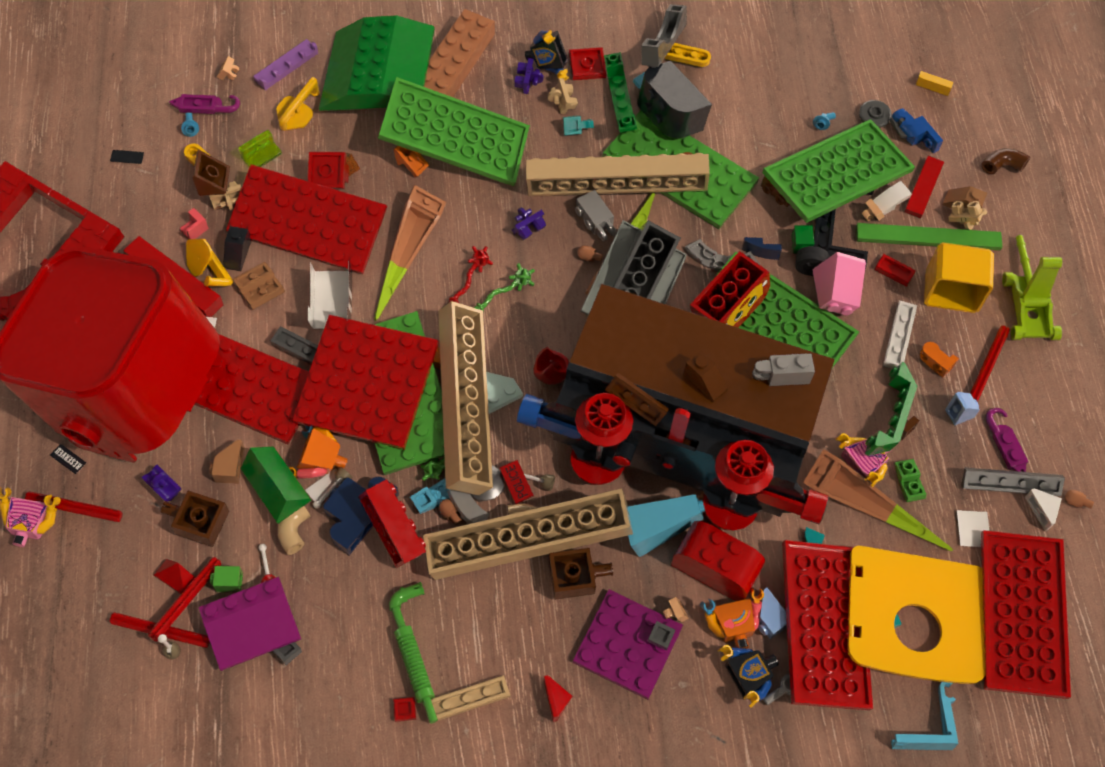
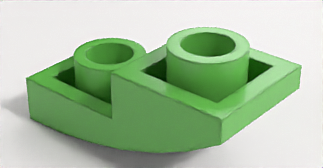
M914 459L895 462L897 477L906 502L925 499L927 494L920 481L921 473Z

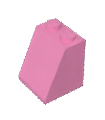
M836 252L812 269L819 308L842 315H850L860 307L866 265L864 259Z

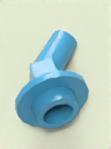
M834 112L822 113V115H818L813 119V125L819 130H826L830 126L829 120L835 119L836 114Z
M185 113L186 121L182 123L181 130L186 136H195L199 132V125L193 120L192 113Z

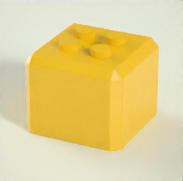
M944 242L939 244L926 268L924 304L930 307L956 311L979 312L993 289L994 253L990 249Z

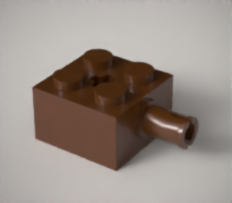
M189 490L181 506L165 501L163 503L165 507L162 506L160 511L162 514L175 517L171 524L175 535L211 547L214 546L229 513L225 502Z
M590 548L549 553V567L555 600L593 595L596 591V577L613 576L612 562L594 565L591 559Z

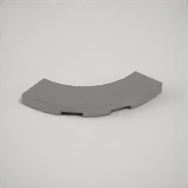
M701 239L685 246L686 252L694 260L718 272L732 256L717 254L716 251L706 246ZM751 251L744 253L746 256H748L749 258H751L759 264V262L753 256Z
M448 489L447 493L450 501L455 505L461 514V518L466 523L472 524L488 519L489 513L484 511L474 501L470 493Z

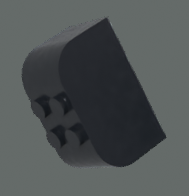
M671 61L661 63L656 68L649 67L645 71L637 98V105L664 135L671 138H684L703 131L712 104Z

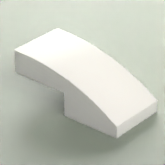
M900 181L881 193L873 201L885 215L894 210L896 205L909 199L912 193Z

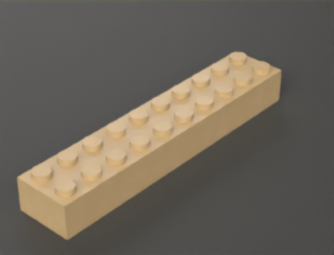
M709 154L624 155L622 157L605 156L598 158L588 156L586 158L569 157L567 159L533 158L526 160L529 196L584 195L593 190L598 194L708 191Z
M451 301L438 311L446 489L481 495L493 488L483 311Z
M621 488L425 534L423 538L426 545L425 550L429 574L435 580L632 535L633 530L625 494Z

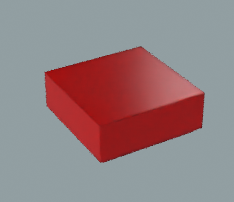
M415 697L393 699L395 722L416 720Z

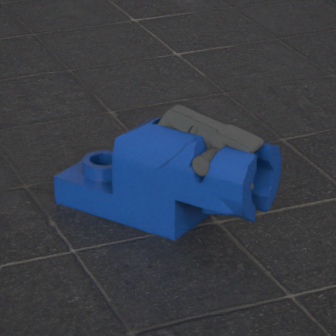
M903 108L892 114L890 122L900 138H905L912 146L923 141L932 153L939 151L943 139L923 116L914 119Z

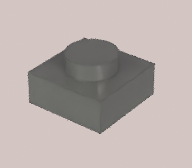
M656 621L647 642L667 651L676 630Z
M293 642L272 652L285 665H288L302 653V650Z

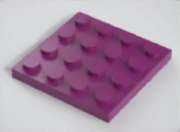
M609 589L573 659V663L648 700L681 632L683 624L670 618L666 619L664 615ZM656 621L676 630L667 651L647 642Z

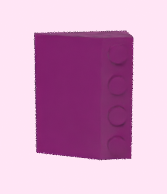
M279 577L199 607L220 671L302 640Z

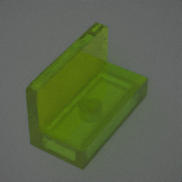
M269 130L238 147L241 158L249 167L251 164L262 167L282 154L280 148L274 143L272 133Z

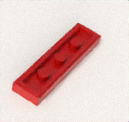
M929 155L927 156L904 211L905 213L918 218L922 217L944 161Z

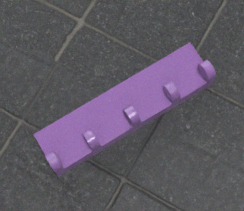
M306 39L253 76L254 81L264 90H267L317 55L318 48L316 43H311Z

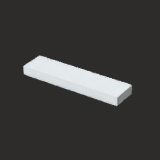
M899 300L883 366L893 368L904 362L917 305Z

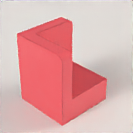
M193 208L188 212L191 220L180 228L181 232L188 239H196L209 229L206 219Z

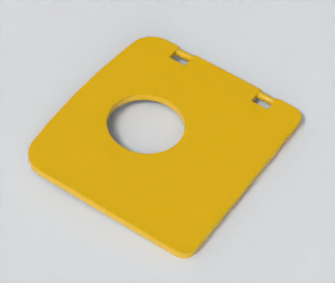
M855 546L851 550L847 649L850 658L856 664L891 674L938 682L976 684L984 678L986 673L981 567L865 546ZM856 567L862 568L861 577L855 576ZM906 606H919L929 611L935 617L940 627V639L934 649L927 652H917L909 649L899 640L895 632L894 620L900 609ZM854 627L860 628V638L854 637Z

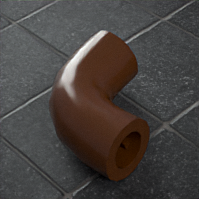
M1003 148L989 154L981 163V167L988 174H995L1002 166H1010L1022 172L1031 157L1016 149Z

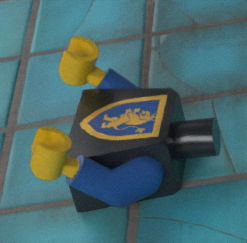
M541 30L534 37L530 50L525 51V58L527 61L529 58L534 59L537 68L553 72L557 75L558 79L564 78V81L569 79L566 75L568 70L563 68L569 59L559 32Z
M729 645L719 648L717 651H721L724 654L720 659L722 661L728 659L725 667L743 699L751 701L749 707L752 708L758 701L766 697L772 686L771 680L774 675L771 669L779 665L776 656L772 654L764 658L759 650L731 648Z

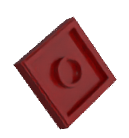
M603 47L569 49L572 80L607 77Z

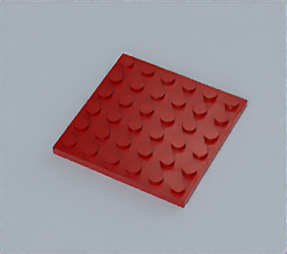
M329 315L292 421L405 450L439 341L351 319L347 321L346 318Z

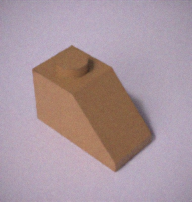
M971 186L950 189L942 205L951 208L954 202L962 201L964 208H967L970 202L979 201L982 208L987 192Z
M237 439L214 457V463L210 464L209 472L215 482L239 484L245 449L242 440Z

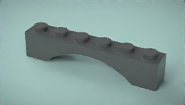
M670 4L665 12L662 27L655 39L646 38L641 45L642 65L651 68L660 66L687 25V6Z

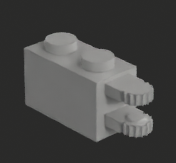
M595 190L576 199L575 211L579 217L583 218L588 230H591L594 235L597 234L602 241L607 240V235L604 232L606 229L612 237L616 235L617 232L613 226L614 215Z
M812 354L770 356L769 360H762L755 364L752 375L756 380H768L769 386L810 384L815 373Z

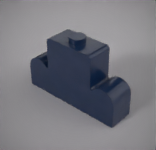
M383 477L372 478L368 483V489L386 479ZM346 478L338 488L332 490L323 508L326 516L336 522L330 529L333 544L350 556L373 528V524L358 498L366 489L352 479ZM394 485V487H395V489H396V492H397L395 495H396V497H398V496H399L398 487H396V486Z

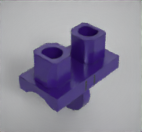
M531 58L528 59V63L518 62L517 74H523L525 77L516 75L515 87L523 88V94H529L531 82L532 85L536 86L537 83L543 82L544 78L539 69L533 71L534 59Z
M519 208V215L515 217V220L517 222L522 221L514 226L515 228L512 229V232L514 234L518 233L525 240L532 235L528 227L531 224L537 232L545 228L544 212L540 210L529 217L528 215L532 214L531 209L525 211L524 208Z
M155 465L148 474L142 477L167 502L175 498L178 492L182 490L158 465Z

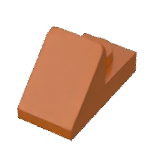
M398 145L393 149L397 164H404L414 177H418L429 166L420 153Z

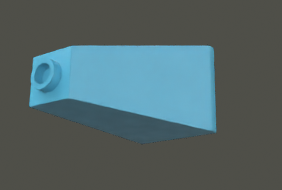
M696 494L628 506L633 534L628 535L631 547L641 557L691 527L694 521L703 520L702 512H705L703 501L698 500Z

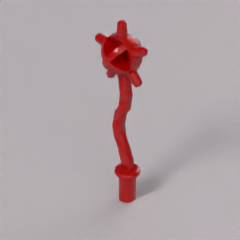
M472 246L474 253L472 258L468 259V263L473 264L468 269L465 287L454 294L453 297H450L449 303L451 301L459 303L458 298L470 288L471 277L477 267L481 273L483 266L486 264L493 265L486 252L487 246L483 250H477L475 246Z

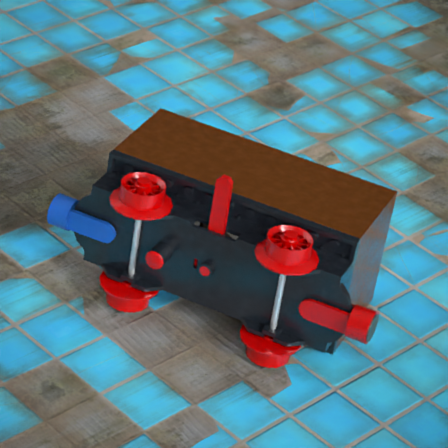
M601 284L568 364L566 379L557 401L546 403L544 399L526 394L519 406L517 422L533 428L537 426L544 428L553 435V440L570 445L572 448L570 461L573 471L580 479L589 484L602 485L611 483L621 475L626 466H632L702 490L704 492L703 504L706 516L714 525L723 530L736 531L744 529L753 523L758 512L761 511L781 517L782 513H794L800 515L801 519L819 525L825 514L829 497L827 494L812 489L808 491L802 489L797 483V477L808 449L835 359ZM700 351L717 365L728 387V390L714 402L707 398L683 375L686 362ZM812 354L815 373L810 384L769 386L768 380H756L752 375L755 364L762 360H769L770 356ZM617 373L669 409L656 426L626 406L619 397L605 391L607 385Z

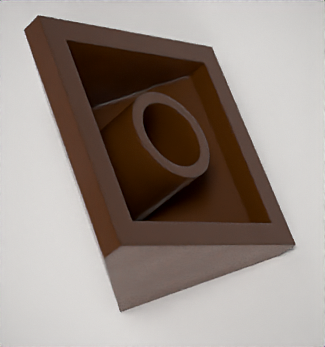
M201 150L197 151L192 177L198 195H224L227 191L230 166Z

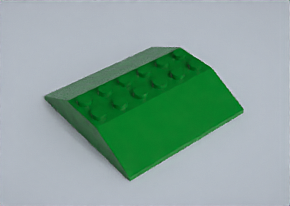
M394 15L363 17L336 31L319 110L387 108L396 77L424 87L435 27Z

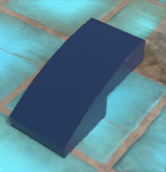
M744 237L742 244L743 251H751L754 256L765 259L779 260L782 251L781 244H763V238Z

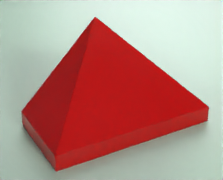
M166 559L154 574L156 578L180 594L195 578L178 562Z
M547 675L544 676V686L552 720L557 722L573 696Z

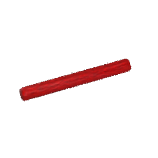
M1004 325L1000 326L970 392L973 399L977 402L1009 334V327Z
M28 491L24 499L44 502V498L47 495ZM60 498V504L55 506L58 510L114 522H120L123 516L120 510Z
M212 557L155 624L148 633L151 640L157 642L159 635L164 634L209 581L211 573L215 571V566H221L219 559Z
M116 612L111 614L109 620L113 625L144 633H149L156 624V622ZM172 626L164 633L168 639L207 648L210 644L207 635Z

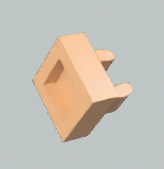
M228 56L223 62L217 75L219 79L224 80L226 76L231 80L236 78L237 75L231 71L237 73L239 67L232 65L234 62L233 58Z
M872 199L865 202L868 209L863 211L862 214L867 221L873 219L874 216L879 221L885 217Z
M677 597L669 600L671 608L663 611L666 619L677 618L681 622L689 619L681 601Z

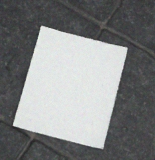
M957 510L960 546L981 547V532L983 530L989 531L987 512Z

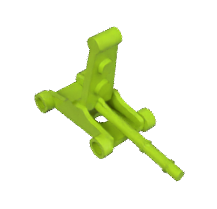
M1018 235L1016 236V246L1019 251L1024 276H1017L1013 272H1004L1002 275L1003 286L1012 287L1018 325L1011 327V339L1050 338L1051 340H1061V326H1053V303L1050 298V292L1057 273L1062 267V258L1041 257L1039 265L1032 276L1030 260L1025 247L1026 243L1023 236ZM1028 312H1035L1037 314V318H1030L1028 316Z

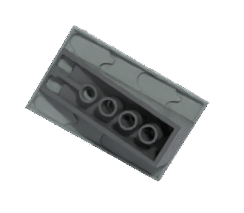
M623 220L580 312L587 316L589 315L601 284L666 304L687 256L686 253L676 249L681 237L649 220L640 228Z

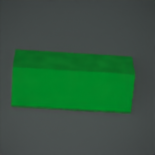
M274 446L252 447L249 449L241 470L277 524L312 501Z

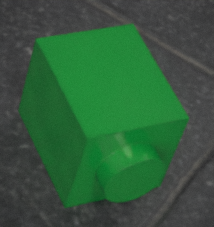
M794 225L791 234L793 254H797L801 248L814 246L813 225Z

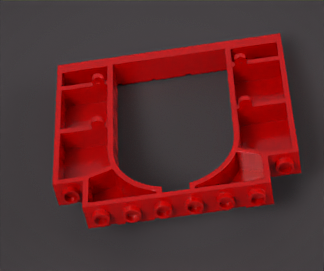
M4 161L0 166V233L34 192L82 219L79 226L54 255L74 247H90L113 252L125 237L118 227L88 211L86 208L10 163ZM44 258L40 265L43 266L47 259ZM29 285L24 290L15 294L0 297L1 321L9 319Z

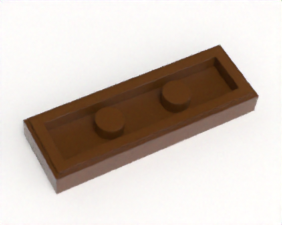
M619 373L614 376L605 389L608 393L619 397L626 406L655 426L669 410Z

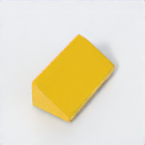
M921 71L916 85L948 96L953 82Z

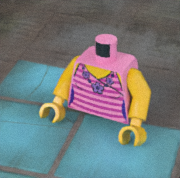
M842 433L835 439L841 442L839 445L841 449L845 447L841 454L842 458L852 469L864 477L865 481H870L872 483L871 487H874L876 483L883 480L888 468L886 464L889 460L886 454L888 452L867 456L865 455L867 448L865 445L866 438L849 437L847 434Z
M0 487L1 517L4 527L12 535H15L13 545L25 547L28 538L39 539L42 534L55 524L57 511L55 506L61 502L59 497H55L53 502L51 501L52 494L47 495L44 498V502L11 497L9 500L8 497L11 495V489L9 487L5 488L6 494L3 495Z

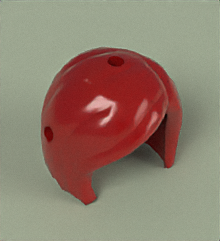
M547 346L537 355L533 373L538 380L545 384L556 385L562 383L566 379L569 360L562 353L553 351Z

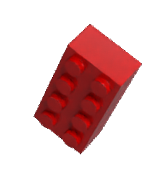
M386 479L365 490L358 498L395 567L398 568L426 552V545L424 540L417 536L415 532L416 526L412 519H408L405 513V505L397 499L394 485Z

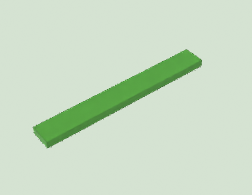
M857 223L856 225L857 242L936 247L944 242L1001 251L1003 248L1001 232L868 223Z

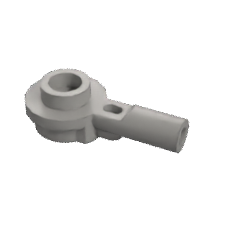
M790 674L785 675L781 679L779 688L763 699L766 705L771 704L784 694L791 695Z

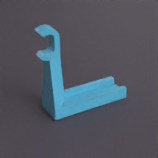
M941 682L938 687L943 735L895 734V740H891L892 749L953 750L958 745L951 704L956 699L954 697L948 698L945 695L944 687L949 688L953 683Z

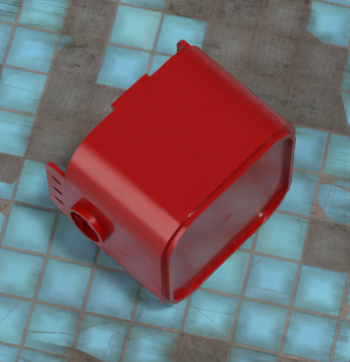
M74 247L57 253L43 264L0 332V381L56 433L65 436L78 448L135 463L137 457L134 454L146 453L164 444L176 432L186 412L192 410L208 380L206 375L217 357L220 339L213 325L162 263L151 259L90 247Z

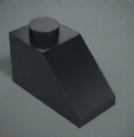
M230 226L224 245L223 267L225 269L242 271L252 241L248 229Z

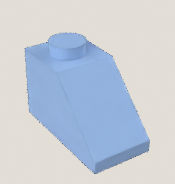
M957 392L945 410L955 426L975 418L980 409L978 402L973 399L970 393Z
M765 588L763 590L764 597L760 600L762 607L758 628L764 636L767 635L771 639L787 628L786 611L770 590Z

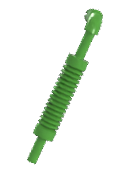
M419 582L405 588L400 587V590L392 595L389 609L393 612L398 627L394 631V635L398 641L397 644L409 674L408 677L414 689L417 703L424 704L429 722L432 724L438 721L431 701L435 695L418 644L413 635L412 627L405 625L400 610L401 604L407 602L408 599L425 595L422 583Z

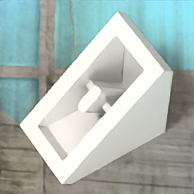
M1034 488L1030 490L1025 498L1042 527L1047 531L1056 522L1062 498Z

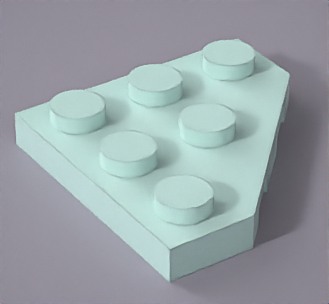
M486 372L489 414L523 397V392L514 378Z

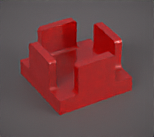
M309 152L308 181L336 190L345 189V183L349 181V165L346 163V153Z

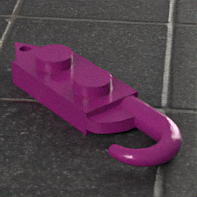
M181 94V97L169 101L170 105L179 109L180 113H232L240 107V100L234 95L229 96V98L235 100V104L232 106H223L221 99L216 97V95Z
M1001 408L988 410L986 422L1008 469L1026 472V465L1029 461L1013 429L1007 425H997L993 418L995 413H1000L1004 417L1008 416L1007 413Z

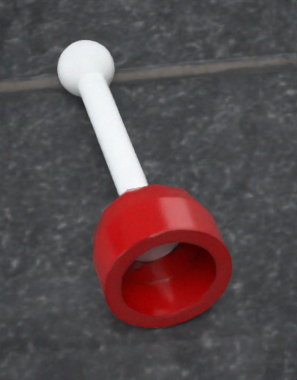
M260 544L258 549L262 553L265 575L261 579V583L276 577L269 573L265 552L267 547L265 544Z

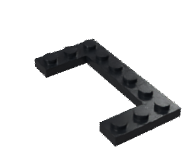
M874 191L867 193V195H873ZM836 209L816 218L814 247L826 250L830 257L836 252L864 259L866 269L868 251L832 245Z

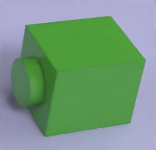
M215 566L214 573H211L210 583L216 592L237 593L242 591L243 571L240 566Z

